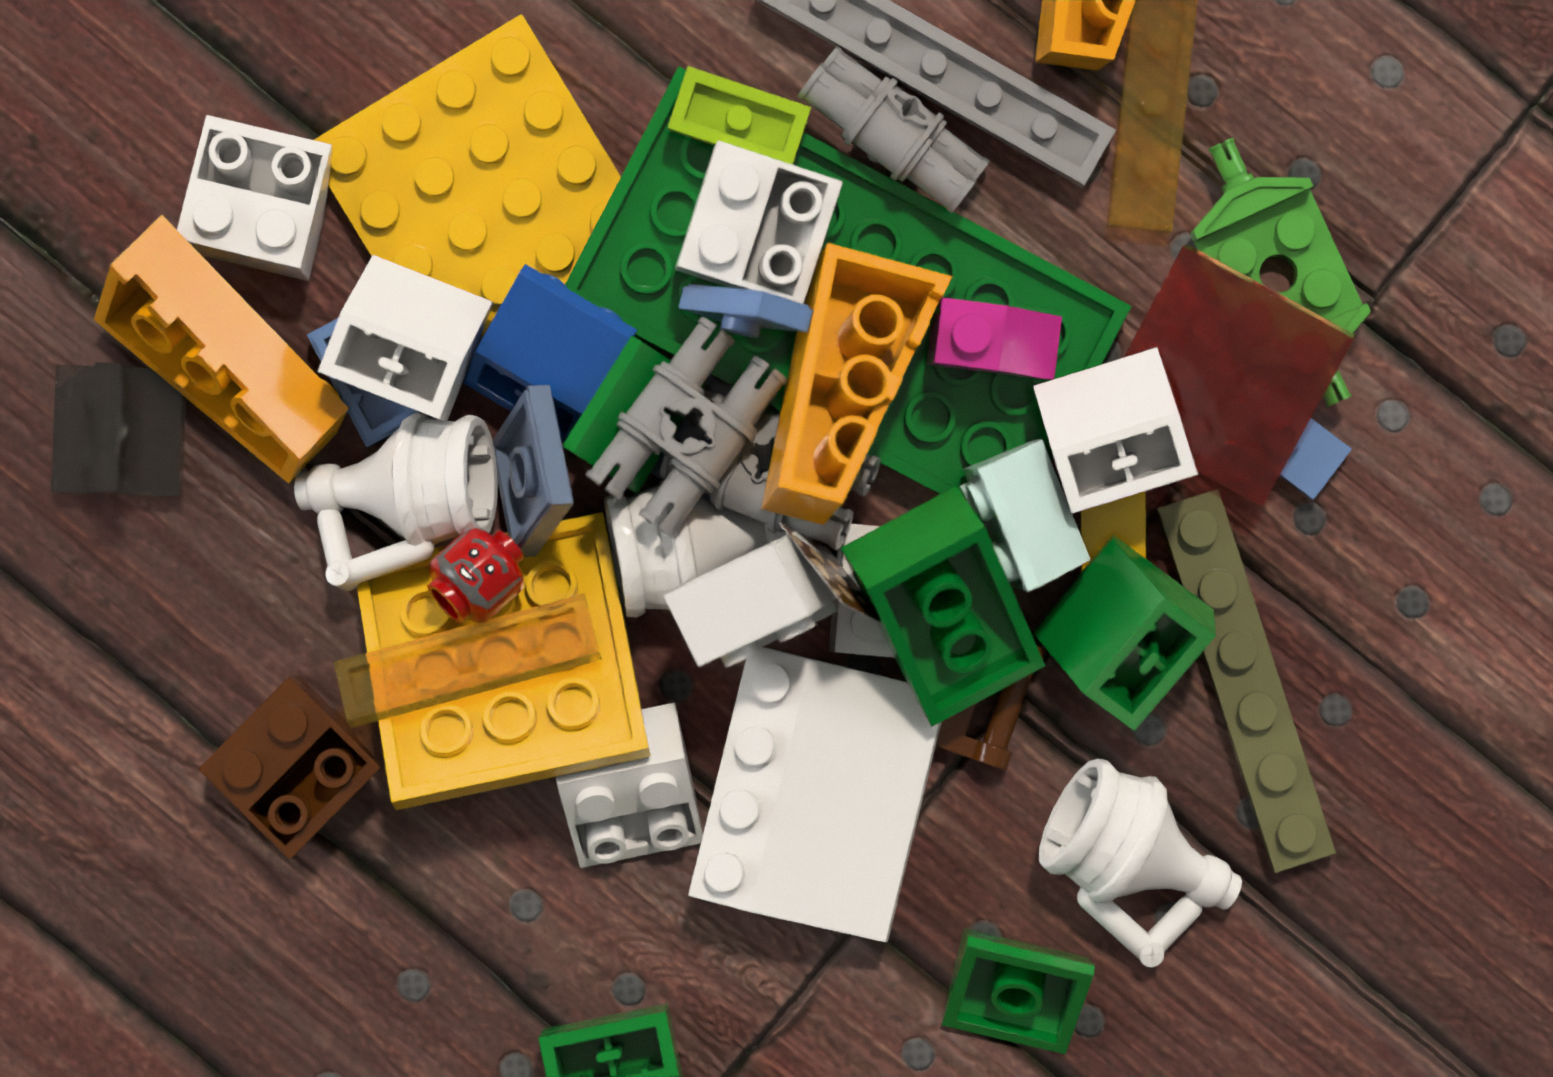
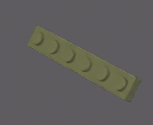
M1219 489L1156 508L1155 510L1179 584L1214 609L1216 636L1204 649L1202 656L1271 870L1277 873L1336 854Z

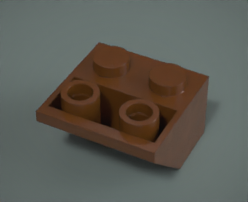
M299 675L289 676L198 770L289 859H292L382 766L345 720Z

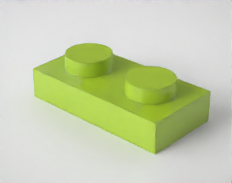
M688 66L667 130L714 146L717 141L725 142L793 165L811 107Z

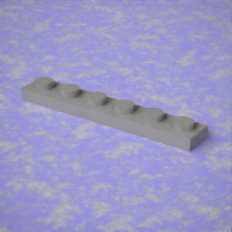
M755 0L835 47L837 45L840 46L845 53L891 79L894 77L901 85L1081 188L1086 184L1116 129L890 0Z

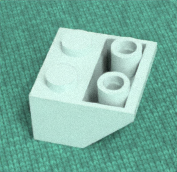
M1042 439L1029 441L963 469L968 482L960 485L959 490L981 522L985 523L1011 588L1028 592L1091 560Z

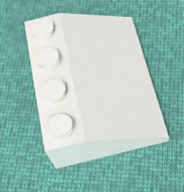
M761 647L759 652L746 658L688 896L752 913L888 942L941 722L931 727L908 682Z

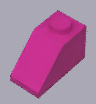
M942 297L932 315L926 365L1053 380L1055 377L1062 317L1006 305Z

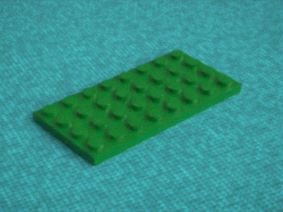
M678 66L565 283L569 290L598 307H604L615 312L623 322L637 330L635 336L675 356L695 329L698 320L704 317L678 309L683 286L688 287V284L728 288L674 270L714 145L667 130L686 70ZM803 132L793 165L843 181L820 253L827 243L952 276L943 295L944 298L1006 305L1061 316L1062 321L1054 379L1103 363L1132 307L1131 305L955 212L951 214L946 210V207ZM704 317L717 325L701 347L702 350L706 351L720 333L722 322ZM931 317L930 324L906 368L902 382L877 428L878 431L867 454L879 457L881 465L939 495L955 486L959 489L960 485L968 482L963 472L964 468L1032 440L1042 439L1052 461L1054 455L1033 387L1050 380L926 365ZM761 328L758 338L726 332L735 340V343L732 347H729L709 374L733 387L751 363L752 357L757 356L770 365L756 382L755 389L761 388L774 369L788 378L797 331ZM786 384L780 388L769 403L780 412Z

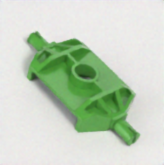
M1230 138L1222 144L1219 143L1208 149L1226 185L1221 188L1223 192L1221 198L1192 230L1190 236L1250 367H1303L1306 373L1312 370L1313 377L1325 400V405L1329 407L1352 396L1334 362L1337 359L1335 352L1341 348L1369 315L1371 310L1368 303L1362 304L1310 189L1313 187L1310 178H1254L1252 173H1247L1245 164L1234 143L1235 140ZM1267 258H1283L1293 268V283L1287 291L1273 292L1262 284L1260 268Z

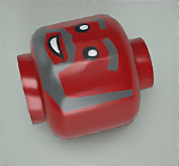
M479 528L462 532L429 563L432 581L427 585L428 591L439 607L456 622L462 623L468 619L476 623H485L524 588L523 573L518 565L524 559V555L517 544L501 530L496 531L493 535Z

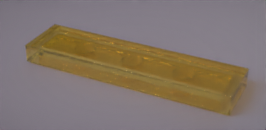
M1135 0L1130 14L1107 227L1171 233L1173 230L1198 0Z
M580 594L492 618L484 623L470 624L334 662L346 720L350 727L354 728L602 660L585 594Z

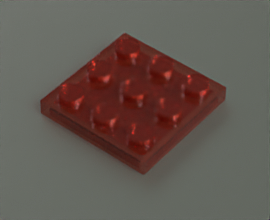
M1185 244L1176 257L1124 357L1158 348L1196 471L1254 503L1263 506L1357 335Z

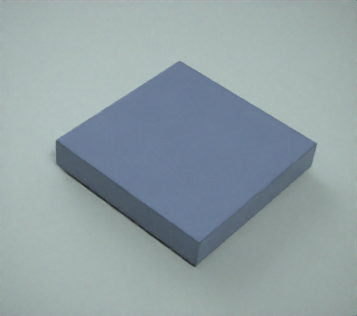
M550 385L528 386L492 440L496 455L497 480L508 536L517 544L524 557H535L574 504Z

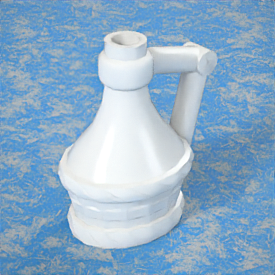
M416 412L402 420L399 429L388 438L377 452L359 463L340 468L336 464L315 465L309 472H300L296 476L294 491L299 508L301 510H314L318 514L317 524L328 566L326 570L327 581L342 590L352 591L360 583L427 560L434 552V545L458 537L462 532L473 528L490 532L496 513L498 480L494 445L491 433L484 420L478 416L468 414L455 422L443 421ZM344 508L362 510L384 521L406 540L352 559L340 512Z
M664 478L659 481L658 485L627 498L623 494L620 500L612 495L604 499L609 541L621 602L626 617L637 618L645 614L646 609L670 610L664 595L705 573L787 535V532L781 533L778 531L772 533L768 531L767 525L730 509L724 511L717 510L714 504H711L708 499L701 496L676 530V535L672 539L657 529L671 511V504L666 505L652 525L638 514L642 508H645L664 482Z
M1103 759L1087 762L1077 771L1064 788L1044 828L1039 847V862L1050 874H1066L1081 887L1077 893L1079 905L1147 967L1158 966L1163 961L1164 952L1200 916L1202 906L1206 908L1216 906L1222 910L1228 909L1237 899L1242 885L1241 876L1232 872L1227 862L1212 855L1202 856L1189 845L1176 824L1171 807L1167 801V789L1157 777L1147 776L1141 778L1119 773L1108 760ZM1174 889L1185 892L1186 895L1180 898L1148 932L1112 901L1116 897L1127 896L1144 890Z

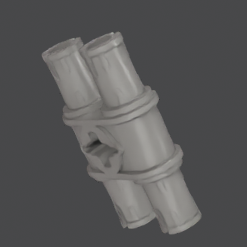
M837 45L825 62L821 63L797 97L800 100L806 101L844 131L840 136L845 139L844 143L848 146L851 143L855 144L867 154L871 161L880 163L893 174L890 178L894 181L898 179L901 182L908 178L945 206L946 210L952 214L990 160L982 157L945 129L944 126L947 121L943 119L944 115L940 112L935 115L924 107L917 97L910 96L896 85L898 83L897 79L894 77L890 79L886 76L882 81L842 51L843 49Z
M704 317L698 320L697 326L669 364L662 361L660 365L654 366L652 370L655 375L627 413L621 412L618 415L619 421L616 425L620 428V431L592 469L588 470L585 474L590 480L600 486L612 468L616 465L619 466V471L607 485L605 491L620 500L624 490L652 452L656 455L662 452L672 459L669 462L673 467L672 471L645 508H642L638 514L652 525L666 505L671 504V511L657 529L672 539L676 535V530L704 492L712 494L714 490L718 491L722 486L718 481L747 442L753 443L756 439L755 433L757 429L753 425L780 388L788 381L783 374L774 369L761 388L755 389L756 382L770 364L757 356H753L749 366L722 402L715 400L712 403L705 398L701 385L729 347L733 346L735 340L725 331L721 330L706 351L702 350L701 347L717 326ZM664 411L671 415L676 414L682 418L688 416L691 411L698 414L701 420L698 423L697 429L704 435L703 439L709 442V444L703 440L699 442L691 437L685 440L683 444L676 442L672 436L677 427L669 420L670 416Z
M708 387L703 388V396L712 403L715 400L722 402L726 397L713 392ZM769 404L753 425L757 429L754 442H747L718 481L722 485L719 490H714L712 494L705 491L704 494L710 496V502L715 505L717 510L724 511L730 509L767 525L768 531L772 533L778 531L782 533L785 531L779 523L781 522L805 536L838 550L844 542L840 534L847 536L853 519V511L849 509L844 510L839 507L825 525L761 509L780 413L773 411V406ZM691 411L688 423L693 427H697L701 418L698 414ZM675 439V441L678 442V443H681V444L684 443L683 441H681V440H679V439ZM866 454L850 487L851 490L863 497L869 493L871 485L867 484V482L874 483L881 461L879 457ZM666 455L660 469V476L664 479L667 478L673 469L669 464L672 459ZM759 469L768 471V472H763V474H762V476H761V478H760V471H759Z

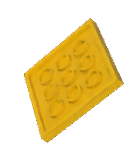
M522 14L314 139L315 141L333 146L328 186L371 256L375 255L494 302L480 339L483 338L517 275L525 264L542 274L554 276L564 284L566 283L621 178Z
M603 512L561 521L535 557H524L518 564L524 577V588L485 623H476L468 619L462 623L456 622L439 607L428 591L427 585L432 581L429 563L448 545L435 547L432 556L425 561L365 581L357 586L391 803L395 810L651 757L608 529Z

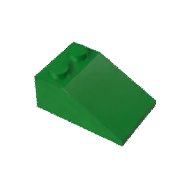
M956 486L841 547L863 596L879 619L880 623L877 622L931 727L1045 667L987 530Z

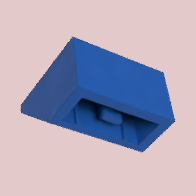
M525 264L479 343L463 383L509 411H512L528 386L550 385L561 442L564 443L631 335L635 336L637 330L623 322L610 309L598 307L572 292L556 277L542 274Z

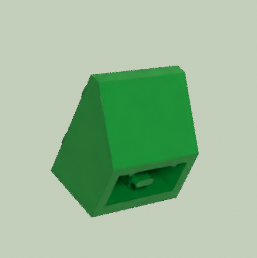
M1112 535L1037 624L1033 634L1083 694L1135 731L1215 638L1216 629L1213 608L1115 535Z
M668 1003L545 1028L538 1037L546 1077H683Z

